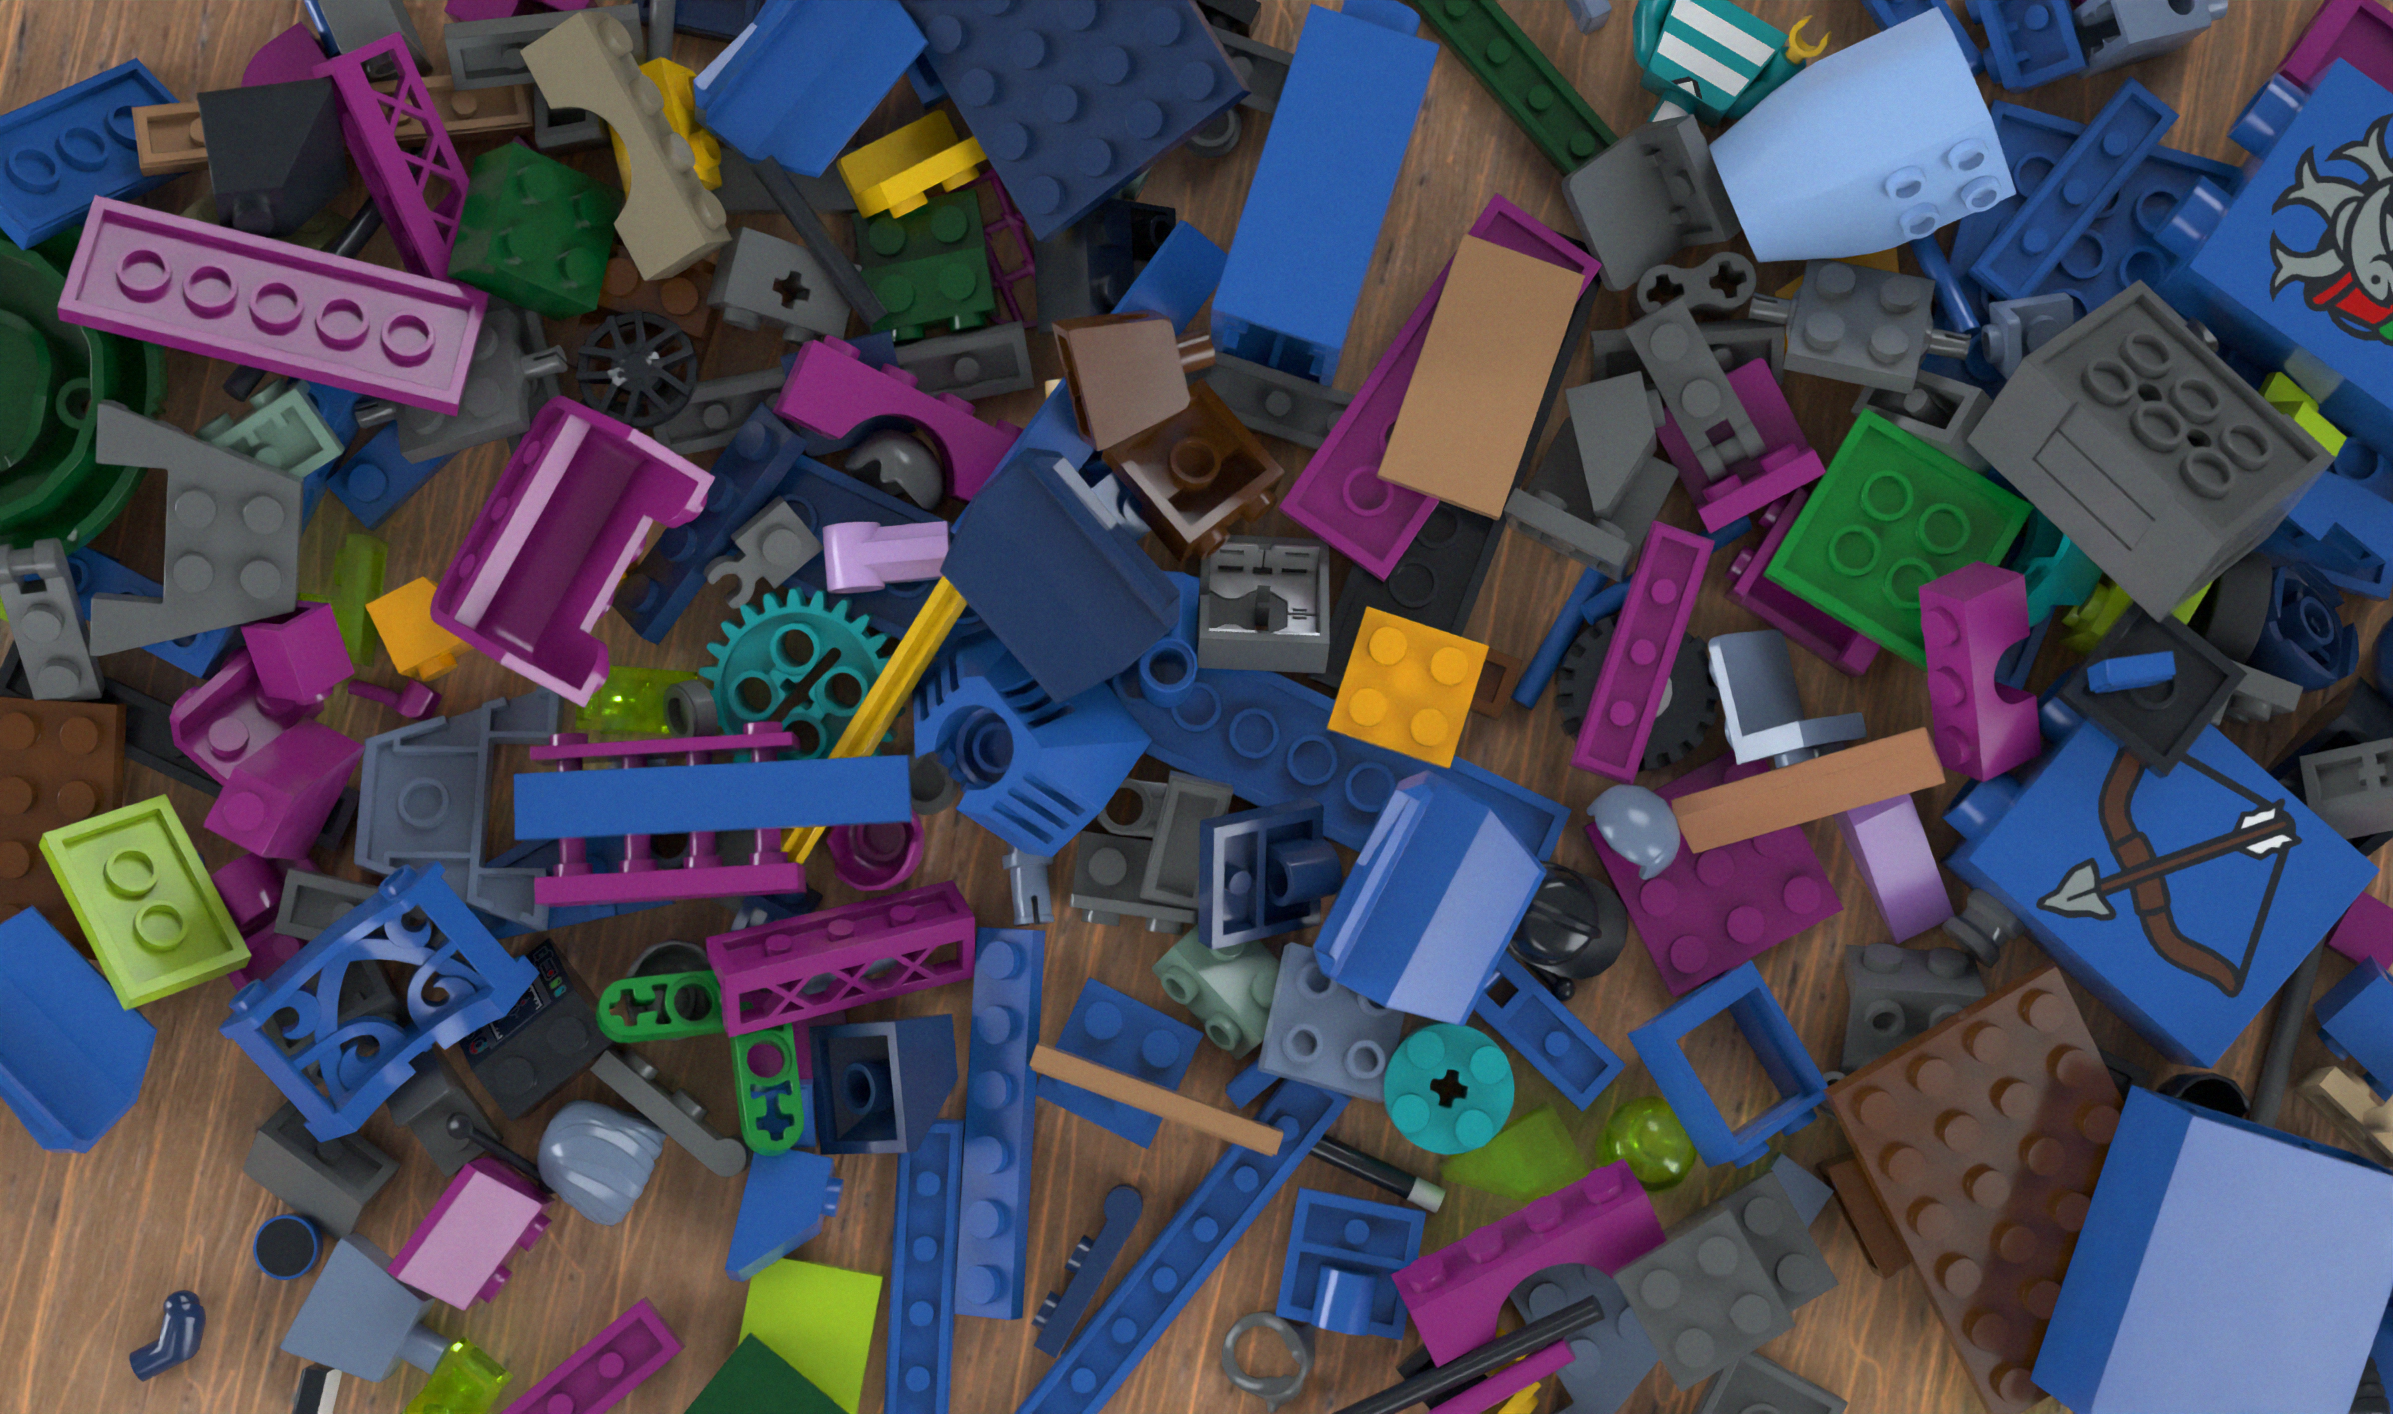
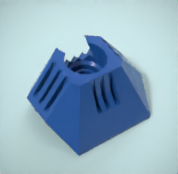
M767 0L753 22L693 80L694 120L748 163L758 165L764 159L773 155L784 171L819 178L929 42L900 0Z
M990 628L959 638L923 673L912 690L915 758L918 759L929 752L937 754V762L949 769V777L959 782L960 791L965 793L956 809L1025 854L1053 857L1104 809L1152 741L1149 734L1105 681L1057 705Z
M1427 770L1401 780L1396 785L1374 821L1376 824L1370 832L1349 876H1345L1313 944V950L1321 975L1381 1006L1464 1027L1547 870L1492 803Z
M31 905L0 924V1096L43 1150L53 1153L86 1154L137 1102L158 1029L136 1008L124 1011L110 982Z

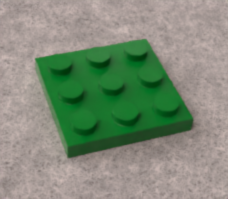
M1864 407L1826 468V473L1820 478L1762 576L1928 673L1924 633L1921 627L1922 614L1919 587L1976 561L1998 567L2034 506Z

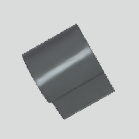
M1720 252L1695 268L1681 269L1673 265H1657L1648 269L1633 288L1629 298V311L1633 320L1636 321L1660 307V302L1648 301V297L1654 288L1659 286L1660 292L1664 296L1673 295L1674 298L1680 296L1691 315H1703L1711 319H1726L1733 316L1752 296L1756 287V273L1752 264L1743 255L1735 252ZM1718 274L1721 275L1724 283L1734 282L1736 286L1728 298H1725L1722 289H1711L1710 283Z

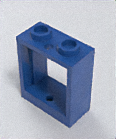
M1752 960L1715 976L1627 1033V1036L1707 1168L1732 1161L1736 1169H1739L1754 1162L1770 1150L1765 1141L1780 1130L1784 1136H1788L1804 1128L1818 1117L1813 1107L1827 1099L1823 1092L1824 1089L1828 1088L1827 1083ZM1726 1007L1782 1099L1733 1132L1729 1130L1676 1042L1677 1039Z

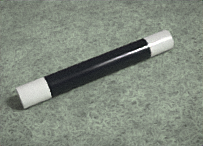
M1323 1134L1308 1153V1155L1434 1213L1438 1211L1446 1193V1189L1327 1134Z

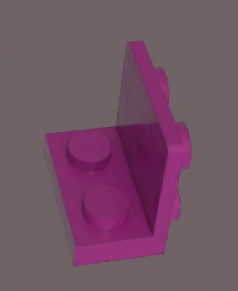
M1756 358L1727 373L1725 376L1768 450V453L1752 462L1749 457H1746L1726 469L1729 475L1711 484L1668 406L1663 407L1666 426L1655 428L1674 467L1678 469L1679 476L1709 533L1726 526L1826 473L1815 450L1808 444L1769 367L1762 358ZM1727 419L1704 431L1713 447L1735 435Z

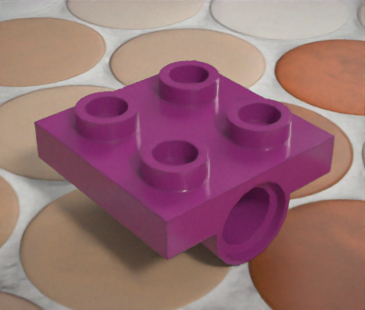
M251 852L227 864L210 877L252 955L245 968L227 974L237 992L256 979H260L262 982L267 980L285 962L310 942V940L274 932L288 869L297 867L322 873L310 853L306 860L261 857Z

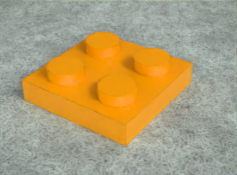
M1367 606L1326 730L1447 770L1450 769L1489 646Z

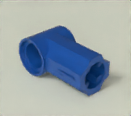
M1174 571L1162 572L1180 590L1179 624L1140 657L1137 676L1138 687L1143 697L1151 704L1163 708L1175 707L1186 701L1192 693L1198 667L1196 652L1200 578L1187 575L1184 572ZM1170 660L1181 666L1185 676L1175 684L1166 685L1156 681L1149 669L1158 661Z

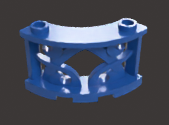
M434 860L416 870L409 864H405L392 872L380 884L377 893L321 932L267 980L262 982L260 979H256L243 987L229 1002V1007L234 1012L218 1028L227 1039L233 1038L308 1119L303 1125L320 1143L357 1132L373 1112L416 1073L415 1069L408 1063L422 1051L425 1053L429 1051L435 1041L446 1050L475 1030L505 1017L540 974L524 954L515 958L508 954L441 878L446 869L438 860ZM416 905H419L428 915L424 923L415 927L407 925L402 920V915L412 910ZM429 918L446 936L436 947L426 944L431 936ZM384 925L386 935H367ZM457 949L469 961V963L453 955ZM385 959L416 964L417 966L410 976L407 987L408 1009L413 1021L402 1028L395 1022L382 1017L361 1016L338 1025L339 993L349 962ZM321 969L316 992L310 987L303 985ZM434 971L440 974L434 978L433 988L442 987L449 993L440 1001H430L421 993L425 982ZM284 1007L296 1009L299 1017L293 1024L283 1027L282 1036L288 1039H299L313 1031L315 1032L314 1041L289 1057L261 1028L272 1014ZM360 1035H373L380 1044L378 1049L367 1057L357 1053L358 1039L349 1043L343 1051L341 1048L342 1043ZM317 1059L330 1094L327 1099L300 1071Z

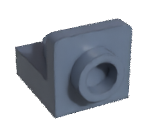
M2063 292L1989 303L1990 324L1984 325L1981 332V343L1985 360L1988 364L1991 363L2009 380L2026 356L2074 324L2073 299Z

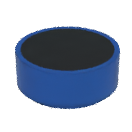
M297 1213L283 1214L266 1221L256 1233L253 1243L254 1258L259 1268L268 1276L279 1280H290L307 1274L317 1265L323 1252V1237L318 1226Z

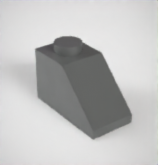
M1918 369L1912 395L1865 386L1850 411L1857 418L1865 407L1983 477L1987 476L1992 467L1966 441L1993 403L1992 399L1981 388Z
M1641 371L1565 389L1569 414L1594 517H1599L1609 522L1657 449L1655 428L1666 426L1658 389L1645 391Z

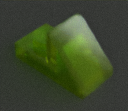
M347 533L346 548H339L334 563V581L337 586H341L340 596L298 592V600L330 603L351 664L374 668L378 630L365 605L383 595L389 543L373 535Z
M610 665L609 675L605 683L597 692L591 695L585 708L576 704L575 729L599 731L601 734L672 736L663 715L664 694L672 684L697 679V672Z

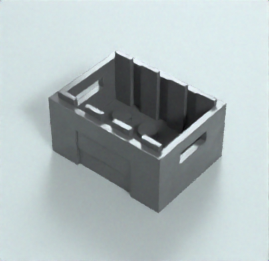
M2139 279L2026 356L1966 441L2159 623L2270 537L2336 458L2287 413L2284 415L2280 414L2186 328L2188 323Z

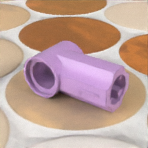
M848 522L823 527L827 592L835 594L862 593L884 589L885 584L941 579L943 574L939 570L951 546L948 522L910 523L880 527V523Z

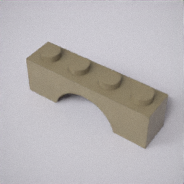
M579 11L520 50V53L551 109H587L604 118L618 132L625 144L630 159L631 187L627 202L614 222V226L644 281L673 278L733 240L724 225L727 220L725 210L717 197L709 190H706L693 168L695 165L693 151L687 141L680 134L673 131L662 111V108H664L662 94L656 84L648 76L642 74L630 52L633 50V43L625 27L616 18L611 17L609 12Z

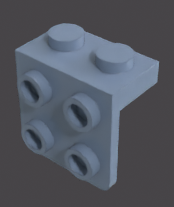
M1778 629L1723 634L1710 639L1709 651L1711 656L1709 659V670L1714 683L1719 687L1726 716L1724 725L1725 735L1729 745L1735 752L1737 764L1774 759L1776 769L1845 750L1844 743L1868 737L1862 712L1805 720L1786 641Z

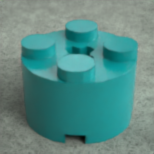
M1442 1021L1432 1022L1413 1029L1399 1040L1398 1047L1392 1054L1385 1072V1101L1383 1105L1394 1126L1418 1147L1439 1154L1465 1153L1485 1146L1505 1124L1513 1105L1514 1078L1506 1055L1487 1035L1466 1025L1461 1027ZM1447 1069L1455 1070L1454 1080L1463 1085L1460 1096L1450 1095L1447 1104H1439V1094L1430 1089V1083L1433 1078L1443 1079Z

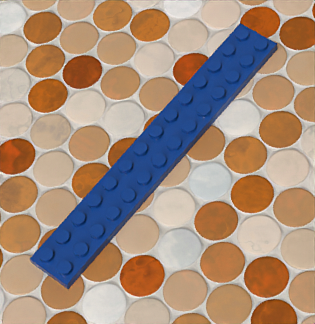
M803 454L798 457L759 510L761 511L776 497L781 495L823 547L822 528L828 525L848 522L880 523V527L910 523L946 521ZM948 522V524H949V530H950V528L953 526V524L950 523V522ZM949 531L950 540L952 544L955 535L951 531ZM734 543L726 555L734 556L741 549ZM824 549L781 583L780 586L789 590L801 586L805 597L811 600L817 590L827 589ZM940 579L885 584L884 589L870 592L828 593V607L834 609L842 599L850 597L852 598V608L849 617L856 620L871 611L874 617L869 627L882 633L889 631L891 637L902 641ZM968 603L934 657L939 659L959 638L989 628ZM1140 658L1126 671L1105 681L1152 738L1143 754L1189 775L1233 785L1232 795L1258 807L1310 797L1324 805L1323 837L1357 853L1361 852L1370 832L1376 824L1374 822L1398 782L1427 770L1492 803L1538 860L1549 861L1572 809L1455 755L1450 769L1447 770L1328 731L1326 728L1335 700L1273 671L1197 668L1192 693L1186 701L1175 707L1167 708L1151 704L1140 692L1137 680ZM1170 660L1158 661L1149 669L1156 681L1166 685L1175 684L1185 676L1181 666Z

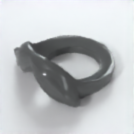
M1268 1311L1249 1313L1242 1317L1226 1333L1221 1349L1222 1366L1229 1381L1240 1389L1264 1399L1267 1403V1411L1270 1414L1275 1413L1281 1405L1293 1400L1301 1392L1304 1378L1312 1369L1315 1361V1331L1317 1327L1311 1323L1299 1326L1286 1318L1275 1316V1313ZM1265 1326L1274 1329L1281 1335L1286 1347L1292 1352L1293 1358L1300 1365L1298 1374L1294 1377L1284 1374L1280 1378L1247 1375L1239 1368L1235 1361L1234 1347L1236 1340L1245 1330L1251 1327Z

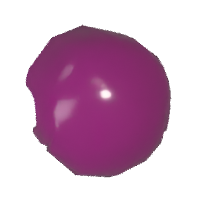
M912 807V822L832 826L826 842L835 863L833 872L839 880L859 891L890 889L911 877L922 861L925 848V832L914 808Z

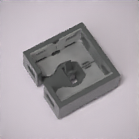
M1231 535L1228 541L1213 555L1205 560L1199 558L1200 587L1197 668L1304 673L1326 672L1330 645L1329 545L1315 538ZM1255 626H1268V630H1255Z

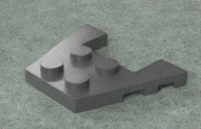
M103 399L98 404L96 463L168 470L163 597L96 592L91 598L90 655L103 656L294 612L298 606L304 478L226 446L220 448L184 433V429L163 420L157 422L128 410V406L114 400Z

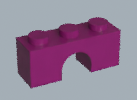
M1976 561L1920 586L1921 627L1924 633L1928 689L1931 695L1935 731L1934 745L1942 766L1985 782L2042 754L2036 695L1994 681L1996 665L2003 652L2013 643L2030 636L2024 575Z

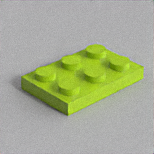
M166 794L43 833L39 847L124 1011L247 966L252 955Z

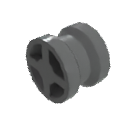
M1975 888L1967 897V908L1960 916H1950L1942 925V929L1962 950L1973 955L1979 963L1992 968L2000 959V948L2007 940H2017L2025 931V926L2000 901L1984 890Z

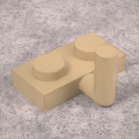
M2337 1066L2307 1070L2294 1085L2293 1089L2364 1157L2393 1170V1095L2382 1107H2379L2368 1097L2370 1093L2369 1087L2353 1072L2342 1067L2338 1068Z

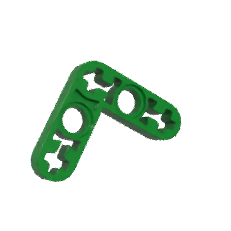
M713 970L622 979L612 983L605 989L596 1008V1020L600 1030L606 1037L616 1042L633 1043L726 1033L723 1026V1018L721 1017L720 983ZM690 987L704 992L710 1003V1012L705 1018L698 1021H689L677 1013L674 1006V996L681 989ZM768 988L759 989L761 993H771V995L774 993ZM654 991H663L661 1013L666 1024H656L658 1011L638 1014L633 1026H624L622 1016H611L609 1010L616 1008L622 995L630 996L632 1006L639 1007L653 1005L656 999ZM739 1002L740 1011L754 1008L751 1002ZM792 1022L729 1037L741 1132L745 1143L751 1150L762 1156L774 1157L787 1152L799 1140L804 1130V1112ZM758 1044H768L774 1047L780 1053L782 1059V1069L780 1072L770 1078L755 1075L747 1064V1053L750 1048ZM784 1086L786 1094L778 1093L773 1099L777 1119H787L789 1127L780 1133L778 1141H771L769 1131L758 1130L756 1123L761 1121L766 1115V1097L763 1095L752 1099L750 1091L766 1093Z

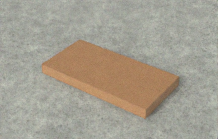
M1463 233L1376 478L1499 520L1585 275Z

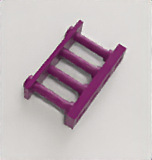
M781 722L743 724L744 734L603 743H588V734L561 733L549 735V746L530 747V760L542 766L556 765L557 772L582 771L583 764L621 762V769L648 767L647 760L686 758V765L713 764L712 756L751 754V762L777 761V753L800 751V738L793 732H783ZM780 829L754 830L755 853L749 854V865L723 867V856H716L715 832L689 833L690 857L683 858L684 869L658 870V860L651 859L650 835L624 836L625 861L618 862L619 873L593 874V864L586 863L585 838L559 839L560 864L553 865L554 876L534 878L535 904L545 907H566L807 893L806 867L797 862L788 863V852H781Z

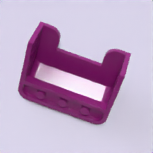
M556 396L544 404L530 425L531 431L525 433L437 587L431 602L430 615L436 624L498 663L585 708L591 695L603 686L610 671L607 645L589 633L596 621L601 619L610 609L614 600V590L628 565L634 562L642 553L646 544V533L653 521L655 520L669 528H676L685 522L693 521L705 507L708 496L707 491L715 476L635 428L567 397Z

